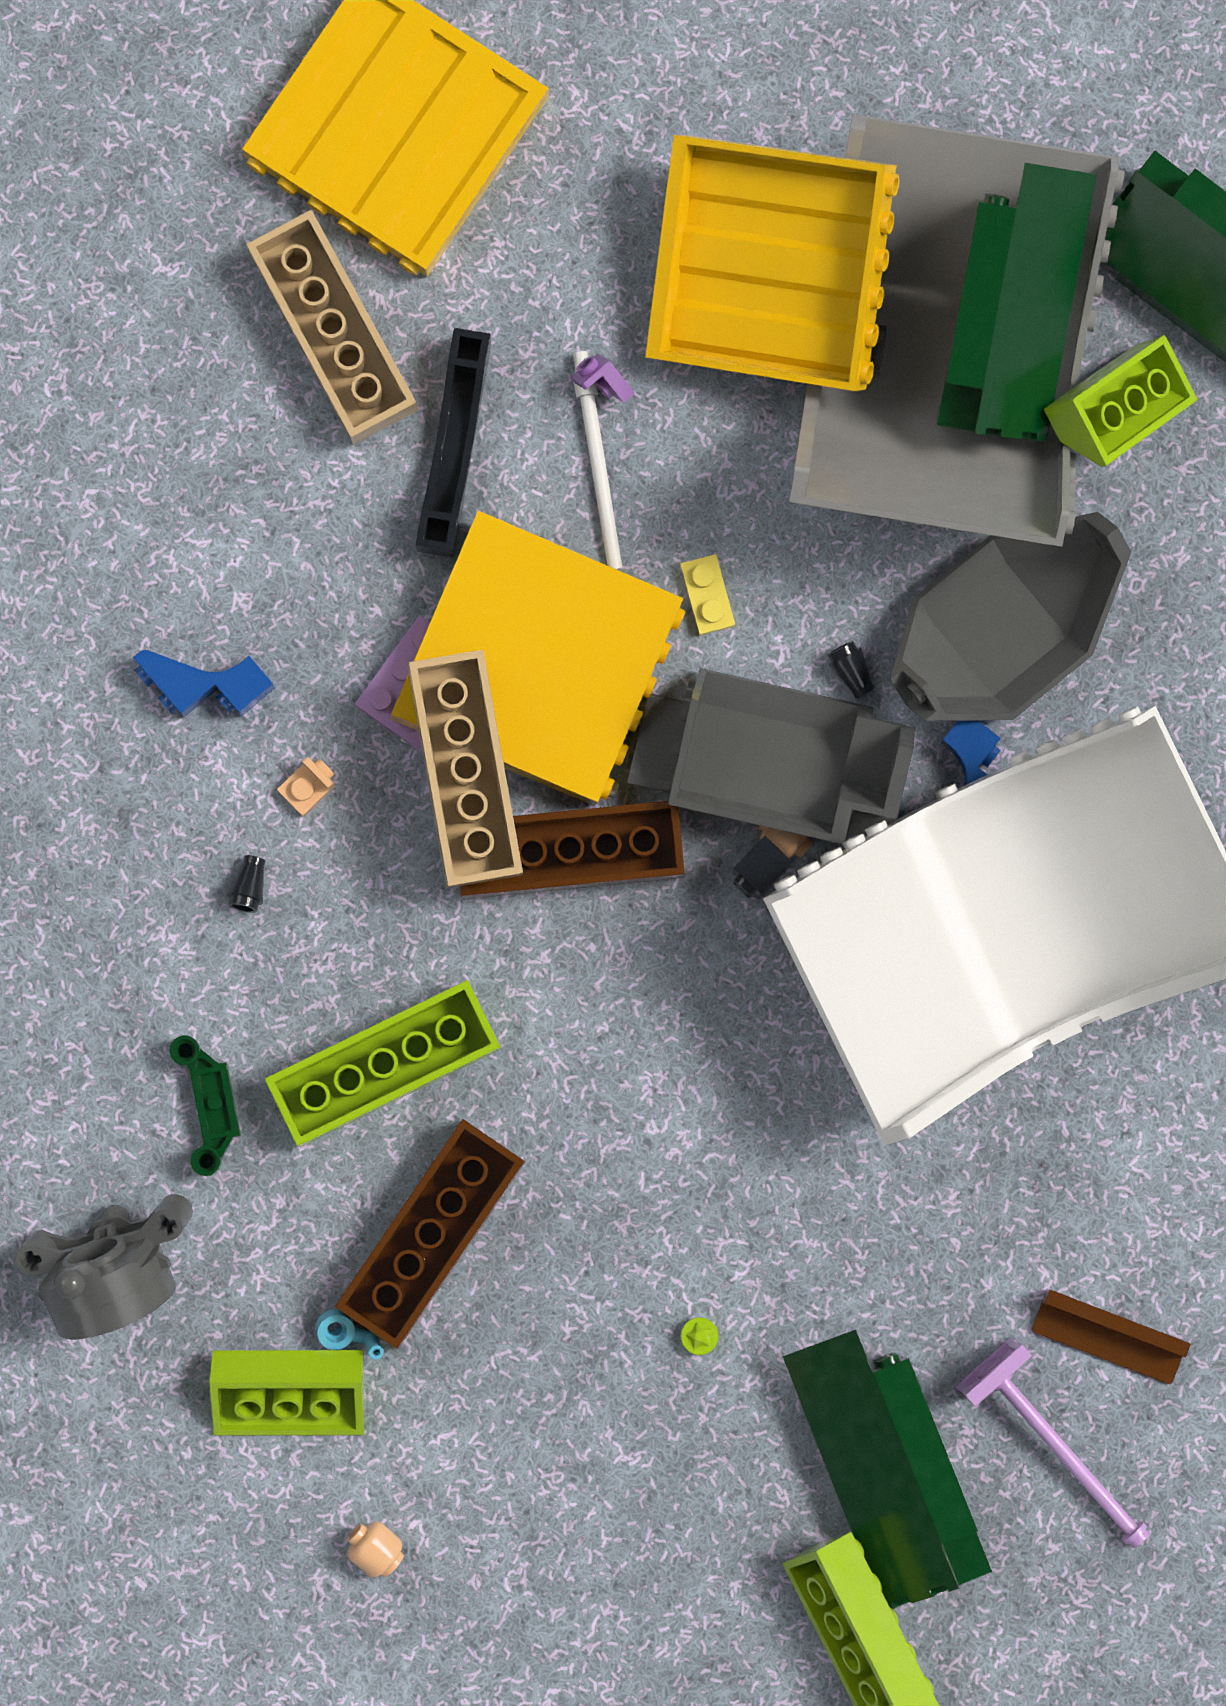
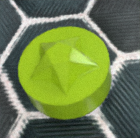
M703 1317L689 1320L681 1332V1341L684 1347L695 1355H705L711 1352L716 1347L719 1339L715 1324Z

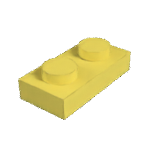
M714 554L680 563L699 636L735 627L717 555Z

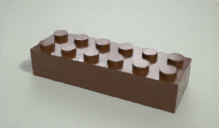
M668 801L513 816L523 874L521 876L460 886L462 900L685 878L679 809L677 806L668 805Z
M462 1119L335 1307L394 1348L399 1349L526 1162Z

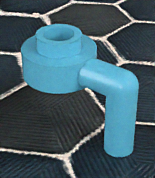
M338 1309L329 1310L318 1318L315 1330L320 1343L324 1347L331 1350H339L348 1346L352 1341L364 1344L369 1356L374 1360L380 1359L383 1356L384 1350L378 1336L370 1330L354 1327L351 1318ZM331 1323H340L339 1328L335 1331L327 1329Z

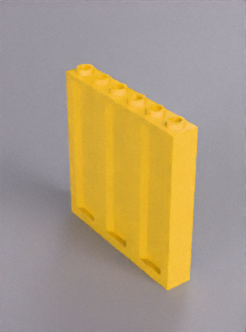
M343 0L248 139L242 151L244 157L248 159L245 164L261 176H264L266 172L278 179L276 185L292 196L296 192L309 199L306 204L322 216L329 212L339 219L337 225L349 234L355 236L357 232L370 239L367 244L378 253L386 256L390 252L400 259L398 264L410 274L417 276L420 272L428 277L548 100L549 88L414 0Z
M673 135L645 357L850 391L866 390L867 384L871 382L874 372L873 362H870L872 347L876 345L879 335V327L875 324L877 309L881 308L884 299V289L880 287L882 272L886 271L889 262V251L885 248L887 234L891 233L894 225V213L891 212L892 196H896L899 188V175L896 174L897 165L691 135Z

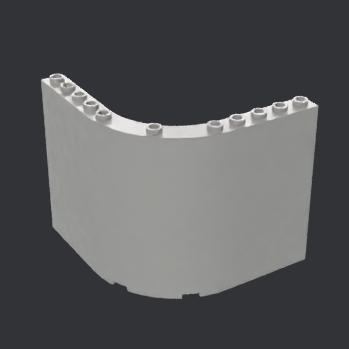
M852 114L845 158L897 165L896 174L899 175L898 192L896 196H892L891 212L894 213V225L891 233L887 234L885 248L889 251V262L886 271L882 272L880 287L884 289V299L881 308L877 309L875 324L887 327L881 373H873L872 380L867 384L866 390L850 391L807 384L789 502L1062 547L1065 534L1072 535L1076 512H1074L1076 497H1074L1076 482L1074 481L1076 468L1074 467L1076 453H1070V447L1060 442L1051 423L1047 442L1027 438L999 437L992 434L978 435L974 431L940 426L936 423L938 405L941 404L947 366L950 361L977 208L975 207L976 199L984 200L985 193L1009 198V205L1017 206L1025 162L1097 174L1054 401L1078 385L1087 331H1094L1097 310L1091 309L1093 297L1100 298L1104 276L1098 275L1100 262L1107 263L1111 241L1105 240L1107 227L1114 228L1118 206L1112 205L1114 192L1121 193L1125 171L1118 170L1119 157Z

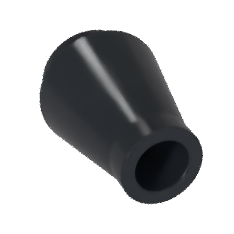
M853 640L827 654L831 661L828 665L850 689L855 698L875 688L871 682L861 647L857 648Z
M244 855L242 865L227 893V896L230 898L228 905L231 908L243 912L256 913L258 906L263 904L264 866L266 862L264 859L257 856Z

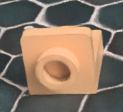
M307 756L302 761L303 764L277 789L303 817L335 787L334 783L330 780L334 773L320 758L313 762Z

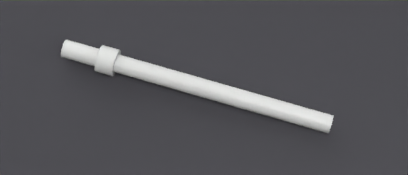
M587 351L573 353L576 372L577 366L588 357ZM574 383L576 398L581 401L607 566L620 570L623 567L595 396L598 395L597 386L594 383L585 390Z

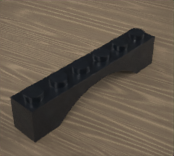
M454 328L435 449L415 544L417 552L454 558L492 344L490 333Z

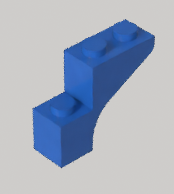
M142 650L133 657L139 664L134 671L148 687L153 682L163 692L158 699L172 715L178 710L183 717L187 716L219 689L221 693L216 698L230 714L236 709L243 716L276 688L250 656L238 665L221 672L203 671L149 650Z
M978 720L957 721L941 742L958 759L964 772L965 785L986 776L987 774L978 767L983 764L988 768L1001 751L996 747L1001 738Z

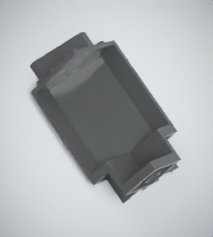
M700 668L697 679L689 678L683 701L651 694L649 699L647 698L627 783L670 793L668 805L842 844L845 842L847 833L852 835L863 833L864 837H866V828L883 820L886 821L887 825L895 821V819L897 820L913 754L916 728L872 718L873 707Z

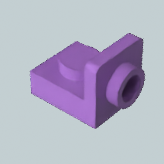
M598 353L595 356L584 359L577 366V372L571 376L574 383L585 390L595 383L608 399L613 396L625 403L635 394L612 363Z

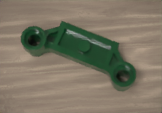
M182 1035L172 1041L169 1051L173 1061L179 1065L186 1066L190 1070L203 1138L202 1147L197 1148L191 1156V1166L199 1175L212 1176L219 1171L222 1159L233 1138L241 1136L227 1062L218 1063L200 1048L197 1040L190 1036ZM184 1045H191L193 1049L192 1055L188 1058H183L180 1054L181 1048ZM210 1154L214 1159V1163L210 1168L205 1169L201 1164V1160L205 1155Z

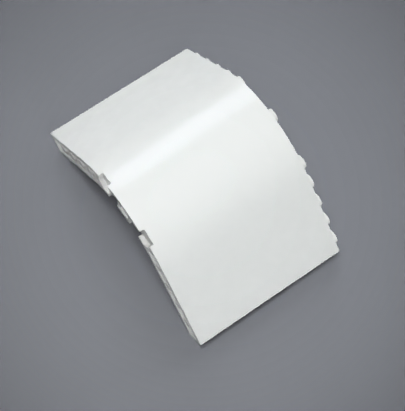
M1138 706L1119 714L1117 716L1119 721L1113 723L1111 717H1108L1090 726L1091 732L1085 733L1083 728L1064 736L1062 738L1064 743L1058 744L1057 740L1053 739L1035 748L1037 753L1031 755L1029 749L1011 757L1009 759L1010 765L958 789L955 783L935 792L936 800L888 825L883 820L866 828V837L862 833L842 843L845 848L843 851L841 847H838L821 855V864L818 861H814L797 870L798 878L793 874L774 884L776 891L763 898L884 1146L912 1137L1007 1071L1033 1057L1032 1052L1048 1043L1053 1046L1082 1032L1081 1027L1100 1018L1104 1022L1143 1006L1226 979V851L1156 706L1142 712Z

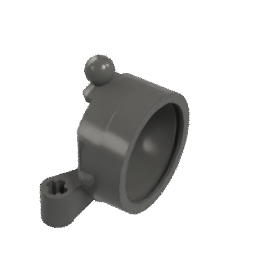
M170 1194L145 1219L132 1222L125 1208L119 1205H110L102 1211L100 1220L91 1224L88 1233L85 1235L67 1238L44 1230H37L31 1233L16 1253V1265L22 1273L28 1276H40L48 1273L39 1286V1297L41 1301L45 1302L58 1335L71 1340L103 1335L134 1323L163 1305L174 1293L176 1283L169 1268L171 1262L168 1257L164 1256L160 1243L178 1238L192 1217V1205L184 1196Z

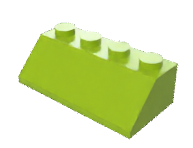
M1162 335L1135 344L1045 407L1044 411L1061 443L1100 467H1104L1198 399L1166 336Z
M212 1350L210 1395L214 1435H364L363 1350Z

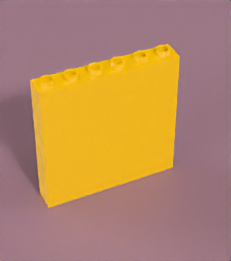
M478 510L414 661L484 650L504 768L595 806L600 798L607 800L615 780L609 778L614 764L621 766L629 746L623 744L628 730L635 732L641 720L643 712L637 710L642 696L649 699L656 684L657 678L651 676L656 663L663 665L672 644L665 641L670 629L677 631L684 617L685 610L680 608L683 598ZM408 673L389 719L419 731Z

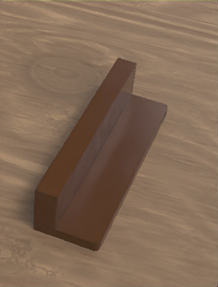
M1050 1289L1045 1291L1032 1326L1034 1333L1167 1384L1173 1383L1182 1357L1186 1358L1191 1345L1189 1342Z

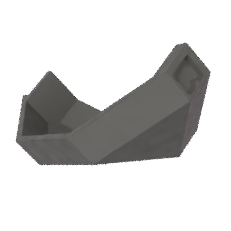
M1099 512L1075 516L1072 535L1065 534L1062 547L990 535L916 595L911 602L891 676V682L905 705L924 721L1014 720L1084 663L1094 653L1131 555V550L1119 528Z

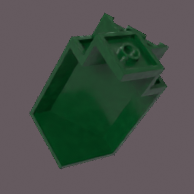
M1154 150L1140 170L1135 171L1129 180V184L1112 204L1118 206L1114 228L1107 227L1105 240L1111 241L1107 263L1119 271L1115 280L1226 363V191L1196 168L1190 175H1187Z
M1025 162L1017 206L1009 205V198L985 193L984 200L976 199V219L950 361L947 366L941 404L938 405L936 415L937 425L974 431L978 435L992 434L999 437L1027 438L1047 442L1050 421L1044 408L1053 403L1055 399L1097 174Z
M856 1329L782 1356L854 1538L862 1545L864 1558L871 1572L879 1579L882 1593L889 1607L895 1609L909 1602L915 1603L934 1597L946 1590L951 1592L960 1589L959 1585L991 1573V1567L977 1535L978 1529L910 1359L903 1356L899 1357L898 1354L892 1352L873 1360L875 1367L871 1368Z

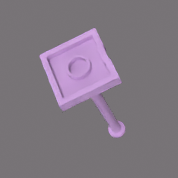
M1010 1337L959 1382L955 1388L975 1407L991 1392L1000 1390L1125 1533L1122 1541L1126 1545L1129 1544L1132 1548H1136L1150 1534L1146 1530L1147 1525L1143 1521L1137 1524L1010 1380L1012 1374L1032 1357L1022 1344Z

